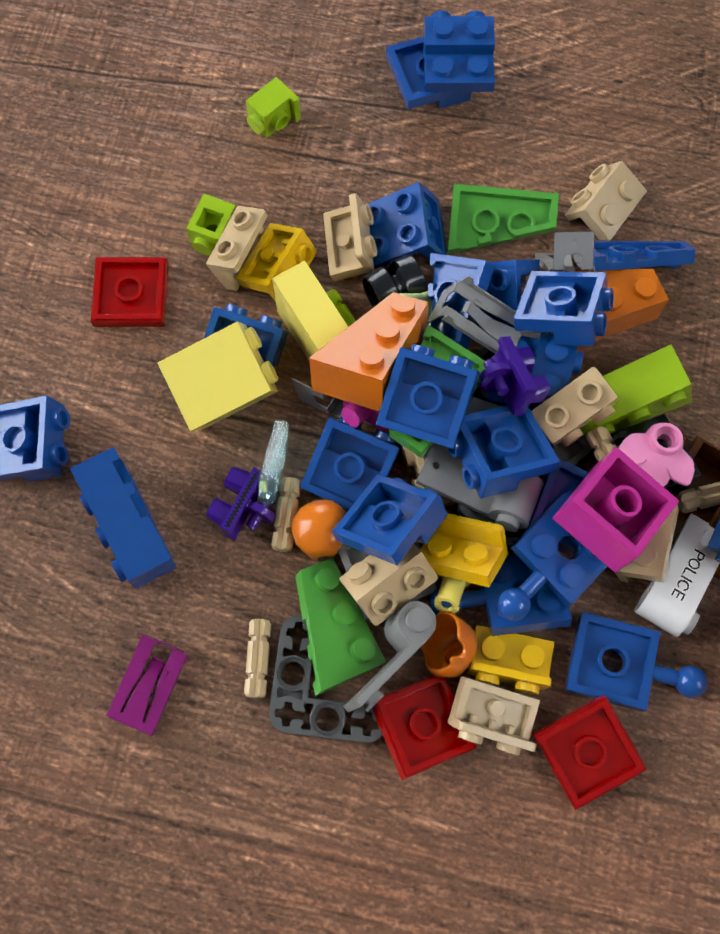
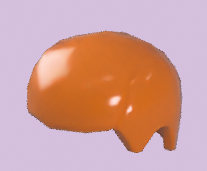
M315 500L307 503L299 509L293 518L291 531L296 546L313 560H318V557L335 556L344 544L337 541L332 531L347 512L332 500Z
M439 612L435 615L437 623L434 633L421 646L425 656V666L437 677H457L470 666L477 650V636L474 630L461 617L453 612Z

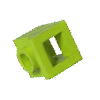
M277 77L246 100L247 122L256 134L262 133L266 138L275 131L282 130L289 120L292 119L297 123L301 119L299 97Z
M203 194L186 227L189 241L197 252L207 256L211 255L233 215L236 205Z

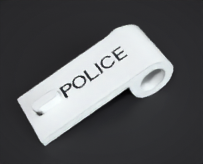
M692 513L688 516L671 548L664 583L651 581L634 609L636 614L674 637H678L682 632L689 635L696 626L700 615L695 611L719 565V562L715 560L717 552L707 548L715 530L713 527H710L709 523Z

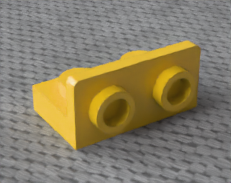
M270 223L237 275L236 280L243 288L269 293L276 302L272 278L303 261H306L309 266L317 250L302 228Z
M454 514L447 515L427 544H423L420 549L437 575L488 588L508 556L505 530L502 525Z
M476 625L474 632L478 640L477 650L474 659L467 668V674L476 676L475 680L493 686H499L500 681L515 684V691L530 695H539V690L545 691L551 687L552 678L549 677L554 641L516 633L492 636L490 628Z

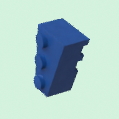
M114 447L70 468L83 493L79 497L89 516L94 515L99 524L95 530L105 549L110 547L116 557L115 560L111 561V564L121 582L128 580L137 589L177 568L130 471Z

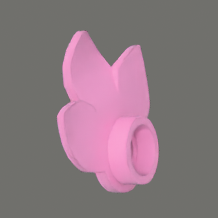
M657 423L652 425L646 433L630 434L618 447L663 487L670 479L684 486H688L692 481L695 471L693 459L683 449L684 443L681 431L671 423ZM657 439L664 440L667 443V448L661 446Z

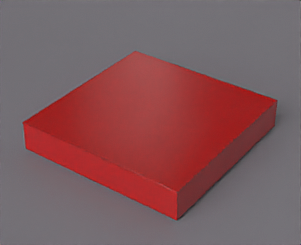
M96 257L90 319L93 327H165L169 266L167 257Z
M432 676L384 695L372 707L401 781L477 748L475 743L459 738L460 730L447 723L455 696L446 677Z
M605 695L599 696L532 734L575 810L647 770Z

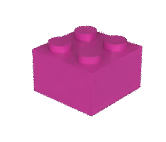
M615 447L591 469L552 519L613 572H617L640 556L679 500L619 448Z

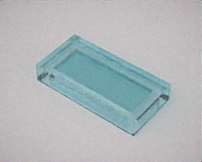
M275 420L259 476V502L273 504V501L275 502L289 450L290 425H288V422Z

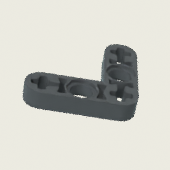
M293 616L287 619L280 631L269 708V719L272 726L279 732L288 735L363 744L378 741L383 736L380 727L379 729H373L371 736H364L363 729L356 726H350L351 735L342 734L346 724L345 708L343 706L347 702L309 698L313 661H309V656L307 659L296 655L284 657L285 650L293 653L294 648L293 638L287 636L288 632L295 631L296 625H302L304 632L308 634L307 625L302 620V616ZM308 638L301 640V654L308 652L307 646L310 644ZM293 663L299 664L305 671L303 681L296 686L287 685L282 680L283 669ZM286 704H292L294 712L306 714L305 705L313 706L309 716L311 729H302L305 721L297 719L291 720L290 726H283V720L276 716L277 711H283ZM363 704L361 707L353 710L351 719L363 720L365 714L370 713L373 714V721L377 722L372 708L367 712L364 709L366 705ZM325 708L334 709L340 718L336 729L328 732L321 730L316 724L317 714Z

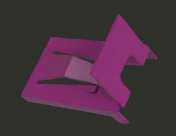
M137 632V634L142 635L106 716L153 736L182 668L188 661L189 655L183 654L184 650ZM155 643L163 644L173 650L159 679L146 722H143L151 692L165 664L160 659L152 657L153 660L134 689L123 713L120 711L141 676Z

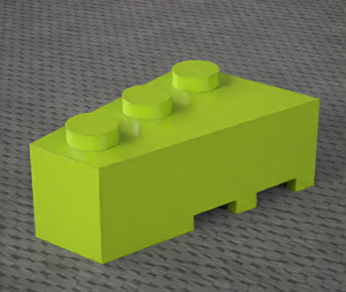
M670 344L604 375L603 378L618 396L617 403L612 406L616 412L598 425L593 420L590 421L581 430L585 438L589 431L599 426L607 428L611 434L616 432V430L630 425L633 426L649 418L692 403V384L673 346Z

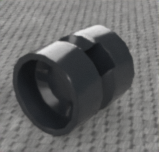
M409 254L389 262L387 270L379 267L361 276L363 289L372 308L393 292L401 294L428 291L419 265Z

